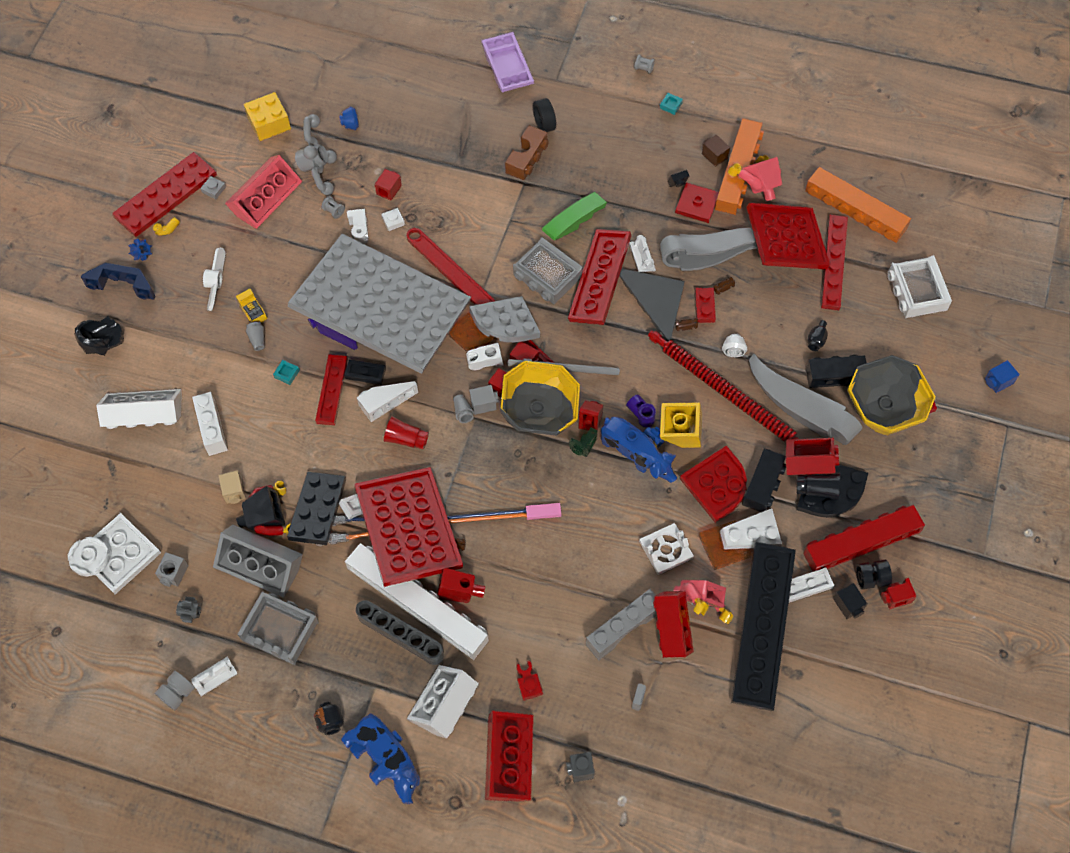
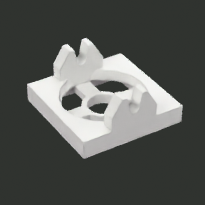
M675 523L639 539L657 575L679 566L694 557L689 549L688 539L684 538V532L678 530ZM663 535L672 536L678 541L673 543L665 542ZM657 539L659 547L658 550L653 552L652 543ZM663 545H668L671 547L672 552L666 555L661 552L660 548ZM681 547V554L678 559H675L673 556L674 549ZM657 557L667 558L669 562H661Z

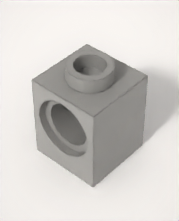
M165 552L155 574L161 584L168 587L171 585L178 587L188 564L184 558ZM170 569H175L173 573L167 574Z

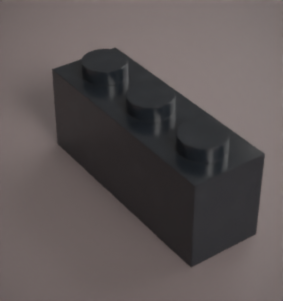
M865 355L833 356L830 358L815 357L809 359L806 366L809 388L850 385L857 366L867 363Z
M766 448L763 449L744 497L743 506L759 512L766 511L767 507L771 508L775 498L771 495L773 490L778 491L781 483L778 477L780 474L784 475L786 470V464L784 463L785 455Z

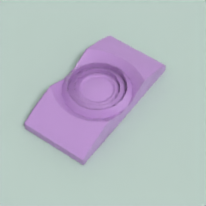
M513 32L482 40L487 61L492 68L496 83L501 92L534 84L532 75Z

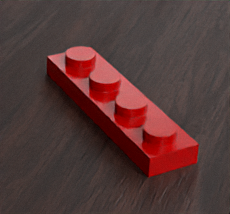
M328 354L315 419L316 424L332 426L336 424L348 362L347 356Z

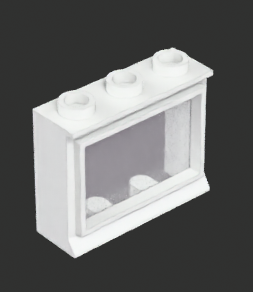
M934 255L928 258L896 264L893 262L887 272L888 280L893 284V293L899 300V309L903 312L905 318L948 310L952 299Z

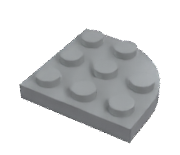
M522 296L470 306L469 312L475 325L488 337L491 335L499 338V341L512 343L540 338V330Z

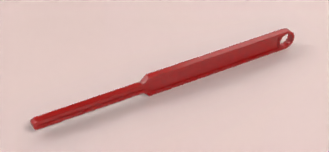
M411 228L408 230V242L462 293L470 296V301L474 305L496 301L420 229ZM412 233L420 234L418 239H411L409 236ZM531 340L522 341L539 351V360L541 362L555 363Z

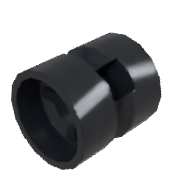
M886 559L874 561L872 565L869 562L856 565V577L862 590L874 588L875 585L882 587L892 584V572Z

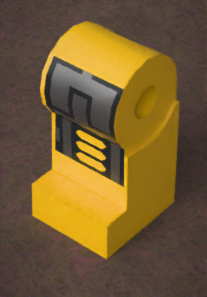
M251 289L236 296L240 308L251 323H262L267 320L265 312Z

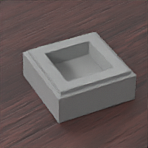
M638 683L632 709L637 711L641 709L646 685Z

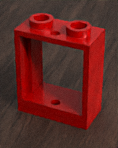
M834 438L786 440L787 475L836 473L835 466H839L838 445H834Z

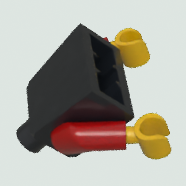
M277 481L275 486L267 485L255 488L248 499L242 503L244 514L236 518L238 526L240 528L247 526L257 534L282 536L283 533H286L287 536L291 523L283 527L285 520L279 496L285 495L287 492L286 488H281L284 487V482Z

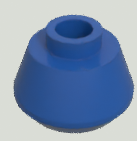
M349 107L342 111V115H339L341 126L345 125L346 129L356 130L359 125L355 108Z

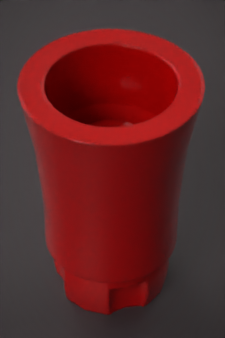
M392 416L386 427L384 442L424 449L429 432Z

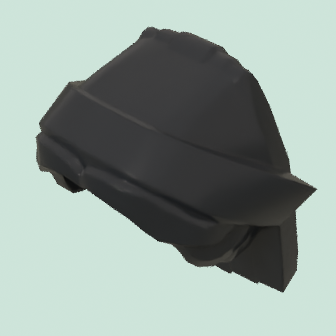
M109 316L101 321H82L75 327L74 331L79 346L86 354L96 353L105 356L107 350L119 346L124 339L123 328Z

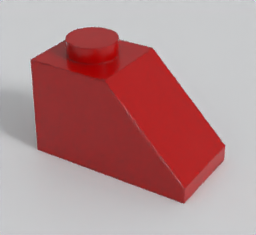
M585 400L579 410V429L597 433L604 405L596 401Z

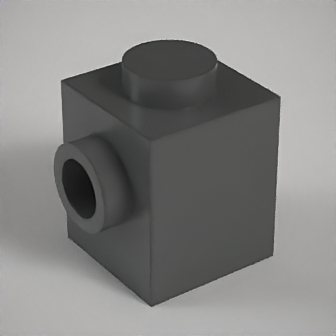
M591 752L570 755V760L566 763L568 776L572 775L573 782L594 779L595 771Z

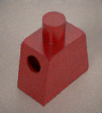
M444 568L437 595L440 600L469 603L471 596L483 598L485 586L474 584V575Z

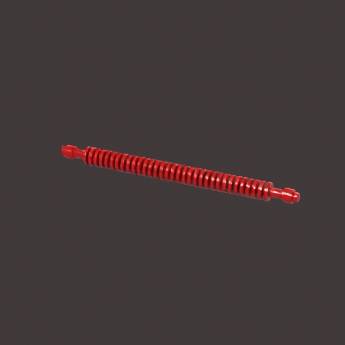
M651 330L649 332V340L662 346V352L666 353V355L670 356L682 367H685L697 378H700L701 381H704L705 384H708L709 387H712L720 395H723L724 398H727L736 407L739 406L740 410L743 409V412L751 415V418H754L755 421H758L759 424H762L763 427H766L774 435H778V438H782V441L799 439L796 437V431L793 432L792 428L776 416L773 417V414H770L769 411H766L765 408H762L761 405H758L750 397H746V394H742V391L735 388L723 377H719L717 373L715 374L698 359L696 360L693 355L674 343V341L670 340L667 342L657 331Z

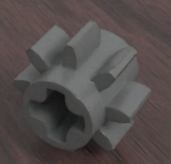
M186 596L185 600L178 602L176 614L180 616L182 622L192 623L193 619L199 618L201 604L197 603L195 597Z

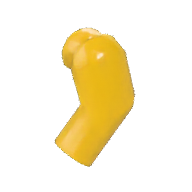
M173 217L165 226L156 223L153 226V231L159 236L168 235L176 229L180 222Z

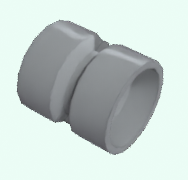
M174 671L168 677L167 685L162 684L154 693L174 711L183 702L182 697H187L195 689L177 671Z

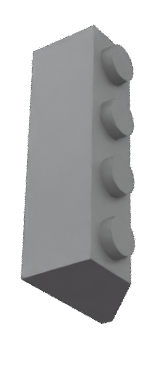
M231 525L220 534L213 568L284 597L299 571L303 554L240 527Z

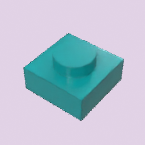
M667 93L660 104V109L675 115L682 105L683 99Z
M282 360L273 376L275 379L291 385L300 369L298 366Z

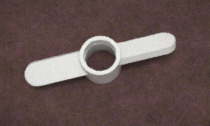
M223 248L215 250L212 270L206 269L203 274L204 287L211 288L207 305L208 311H212L216 290L222 286V271L225 260V250Z

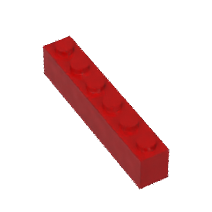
M904 505L891 514L888 512L881 514L878 519L873 521L871 519L865 520L860 526L855 528L853 526L847 527L842 533L837 535L835 533L829 534L824 540L819 542L817 540L811 541L806 545L803 555L812 572L823 568L829 569L919 534L925 524L914 505L909 507Z

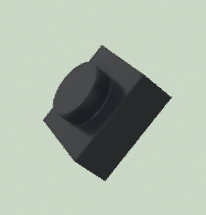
M685 170L671 175L668 179L669 186L680 187L686 184L689 178L688 171Z

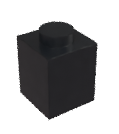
M854 583L838 591L833 598L846 619L852 616L855 619L864 614V609L868 604Z

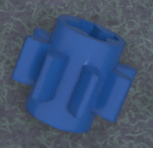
M135 239L134 244L128 245L130 247L129 254L134 257V260L141 259L144 261L147 260L146 256L152 255L150 252L152 245L146 243V239L141 241Z
M648 427L644 430L643 433L650 437L658 448L663 444L664 440L660 439V429L658 427L655 429Z

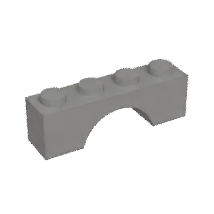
M651 589L586 637V646L598 661L615 649L617 644L629 632L642 624H647L657 616L653 605L654 596L656 595Z

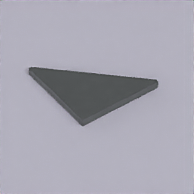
M621 269L619 277L622 279L623 284L636 298L637 303L650 317L657 330L669 342L672 338L685 281Z

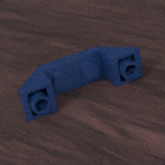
M104 263L81 276L85 286L91 290H103L109 278L113 281L120 280L133 284L137 297L141 299L155 300L152 288L138 268Z

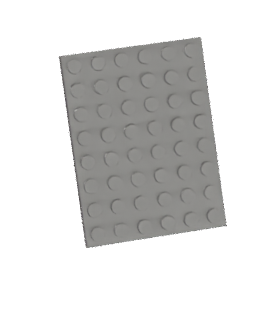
M342 233L289 300L288 307L422 374L469 304L471 297Z

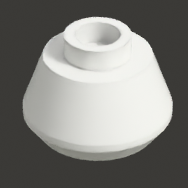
M731 334L725 339L722 351L729 357H741L747 352V345L744 338L739 334Z

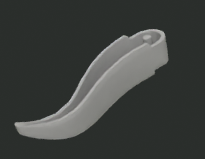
M738 228L703 235H670L665 237L660 244L663 263L668 267L680 268L682 271L712 267L747 250L758 249L752 228Z
M755 354L750 357V368L758 385L779 408L799 423L823 438H834L843 445L849 444L862 430L861 423L853 415L845 411V406L775 373L763 364Z

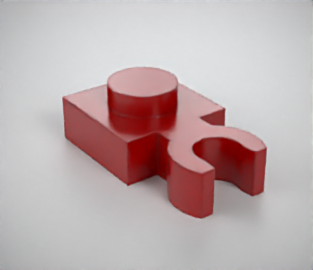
M527 661V670H522L520 664H517V672L522 676V678L517 679L523 701L543 695L538 674L531 675L532 663L530 661Z

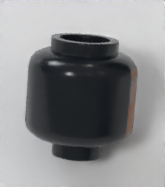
M331 702L320 704L319 709L314 713L317 729L325 735L338 733L344 724L341 708L339 705L332 704Z

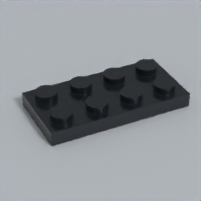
M307 472L287 535L288 541L320 545L328 544L339 507L338 503L341 500L346 483L345 476Z

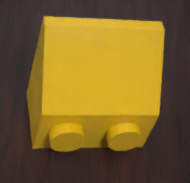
M700 402L662 403L660 439L681 448H700L702 435V410Z

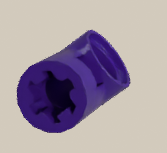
M638 394L630 398L626 404L628 409L638 418V422L642 427H651L655 423V407L652 404L646 403Z

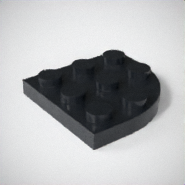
M840 464L835 466V472L840 473L839 500L800 494L796 510L825 518L837 517L849 510L851 511L863 495L868 472Z

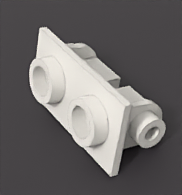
M643 235L637 236L636 241L630 242L629 245L638 272L656 271L646 238Z
M226 657L191 680L200 696H203L238 673L229 658Z

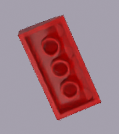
M492 711L488 715L485 800L531 801L533 715Z

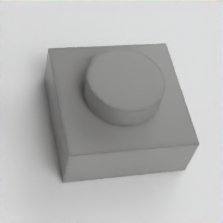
M210 176L200 189L202 193L217 199L226 188L224 182Z

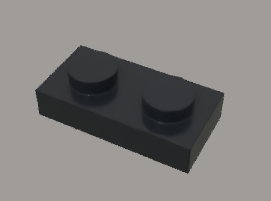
M349 359L344 376L348 380L382 385L386 366Z

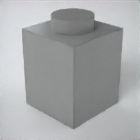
M492 385L469 390L474 415L497 410L496 403L499 402L497 391L493 392Z

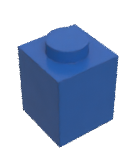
M1007 360L989 370L985 380L987 385L995 393H998L1014 384L1020 374Z

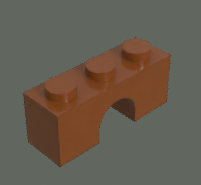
M530 125L527 127L521 137V148L527 151L517 152L513 150L505 162L506 174L525 180L527 175L532 173L535 162L538 163L542 151L548 147L547 132Z

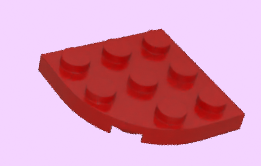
M726 445L680 475V480L716 523L740 505L745 495L747 477L742 464Z

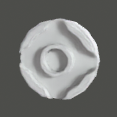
M86 537V539L78 540L73 544L68 553L71 569L78 575L86 577L101 572L107 566L110 558L109 549L106 544L95 537Z

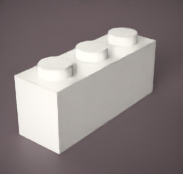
M208 392L192 397L203 444L208 455L211 456L228 451L217 405L212 393Z

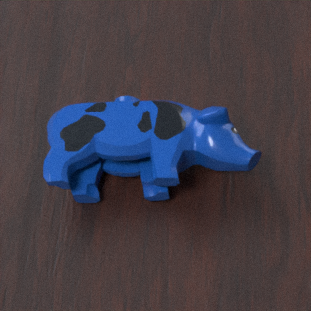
M621 417L605 418L604 426L601 428V441L604 446L616 448L626 458L634 461L637 470L645 473L647 468H650V473L655 479L661 477L670 483L677 479L671 465L676 457L675 454L668 452L660 453L658 446L650 437Z
M369 714L363 717L355 729L349 730L343 735L341 741L347 748L351 746L349 750L357 760L361 754L367 751L368 755L376 763L372 769L373 771L369 774L372 781L378 785L381 781L388 778L394 780V787L401 801L404 804H412V794L420 784V776L414 767L410 755L400 744L403 739L395 730L391 732L377 716Z

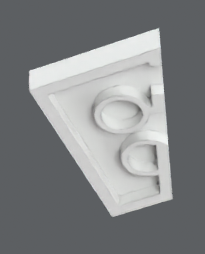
M772 508L723 527L720 530L724 549L754 548L755 542L775 546L782 544Z

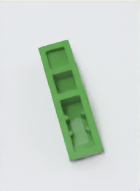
M593 192L553 218L542 228V231L555 241L578 230L581 223L591 219L593 213L605 208L607 202L596 192Z

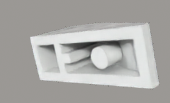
M412 381L372 387L360 393L357 397L358 405L370 422H373L418 393L417 383Z

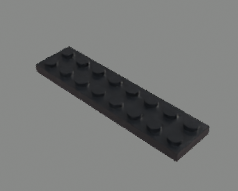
M755 542L731 703L768 711L774 710L796 553L795 549Z

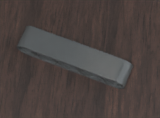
M363 600L356 605V614L359 621L429 664L438 665L443 661V648L436 640L370 601ZM363 610H371L368 615H361ZM380 620H388L385 625H378ZM399 629L405 631L401 636L395 635V632ZM416 639L422 641L418 646L412 645V642ZM432 650L439 651L437 656L429 655Z

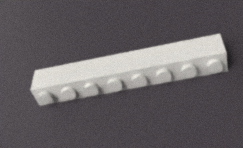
M360 543L346 559L347 569L474 660L488 643L487 631L482 626L477 625L476 627L471 623V619L468 616L455 612V608L450 603L441 602L438 595L430 590L428 592L423 589V585L419 581H407L384 587L373 549L367 545L365 547Z

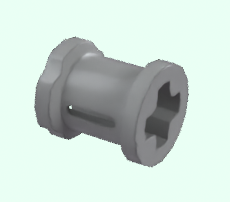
M638 55L634 69L645 70L651 74L655 59L652 58L650 60L643 58L642 55Z
M331 196L326 197L321 205V208L324 211L330 212L335 219L341 217L345 211V206L335 202Z

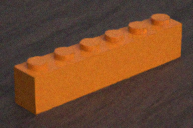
M742 118L717 197L715 210L736 215L737 209H741L744 199L741 196L746 194L748 185L745 184V180L739 177V174L733 177L728 174V170L736 163L741 165V170L744 167L755 164L756 157L753 156L758 154L760 147L758 140L762 141L764 131L761 130L763 123Z
M821 167L808 180L805 191L811 196L822 200L825 204L836 208L841 213L852 217L855 221L866 225L889 240L897 243L908 229L911 221L910 217Z

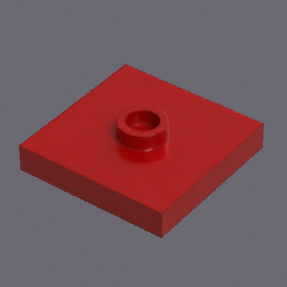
M686 183L675 213L709 223L719 192Z

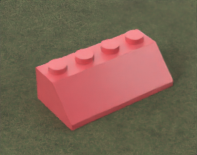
M280 155L270 157L225 204L238 218L257 229L300 185L302 180Z

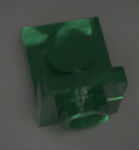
M590 428L588 433L585 432L580 441L571 438L570 449L576 455L587 457L598 439V430Z

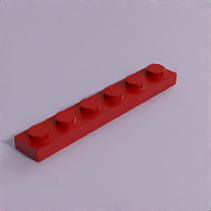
M829 216L826 253L830 266L824 269L821 308L839 311L841 307L848 221L846 216Z

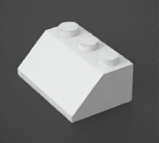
M439 665L407 719L434 735L448 738L459 717L463 714L470 698L474 695L479 683L463 670Z

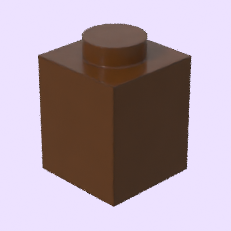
M715 135L704 141L702 155L715 167L728 159L730 147L719 136Z

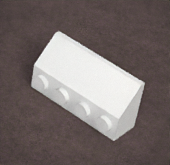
M182 390L106 394L96 405L100 427L113 429L123 425L131 428L139 424H145V426H154L156 423H164V425L175 424L181 416Z

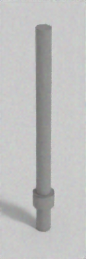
M508 359V367H516L523 361H532V359ZM540 362L562 365L569 372L619 375L620 372L619 368Z

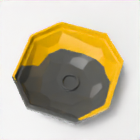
M894 355L857 366L847 390L856 412L864 424L883 435H890L925 422L936 397L920 367L915 363Z
M523 361L503 376L500 412L505 420L517 431L557 436L578 419L580 384L562 365Z

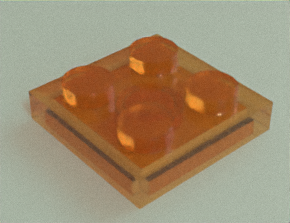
M470 312L456 322L448 334L466 352L486 346L496 338L483 334L475 325Z
M736 520L699 532L698 536L714 570L751 558L752 554L749 548L724 549L720 530L723 527L736 523Z

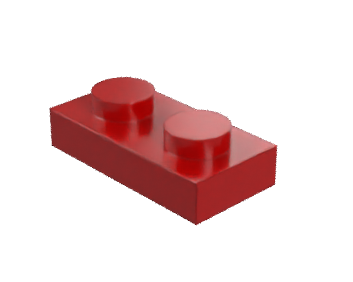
M695 288L696 318L698 323H715L714 288Z

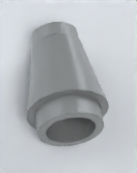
M260 322L249 323L246 326V333L254 350H263L265 348L264 327L261 326Z
M463 395L455 396L453 401L456 419L460 423L470 422L473 419L474 411Z

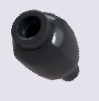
M821 320L818 326L813 327L808 335V348L812 351H818L827 340L828 331L825 320Z

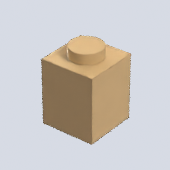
M238 470L218 475L222 495L227 504H235L246 499L242 478Z

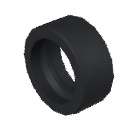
M547 98L534 101L533 114L538 129L545 132L554 131L557 123L551 102Z

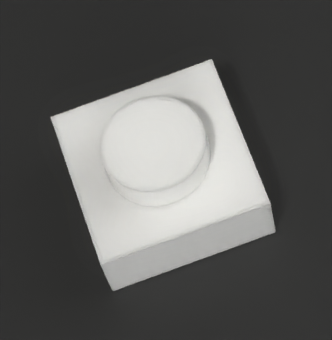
M398 208L381 214L388 231L405 225Z
M356 494L341 499L338 503L348 519L362 514Z

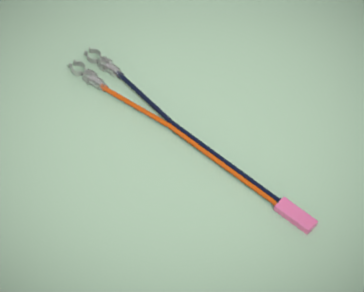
M560 503L529 505L521 510L447 516L449 523L527 517V520L561 517ZM336 515L333 526L352 521H364V518L354 517L348 519L346 515ZM335 532L330 534L328 544L336 545L340 542H347L369 535L368 532L355 535L338 534Z

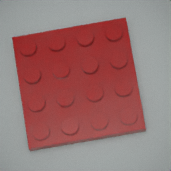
M749 203L747 205L762 265L811 269L829 268L830 262L813 208Z

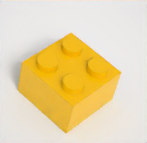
M275 92L243 104L247 118L259 141L291 129L288 116Z

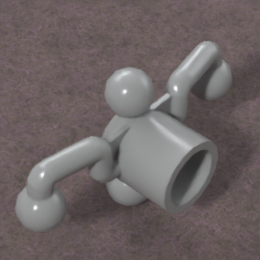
M310 114L303 121L304 138L309 146L298 150L295 154V160L301 171H311L317 188L327 196L333 193L334 186L330 182L323 183L320 174L323 172V166L326 163L332 164L336 161L337 155L332 150L326 151L322 145L318 144L317 139L311 136V128L319 126L320 118L316 114Z

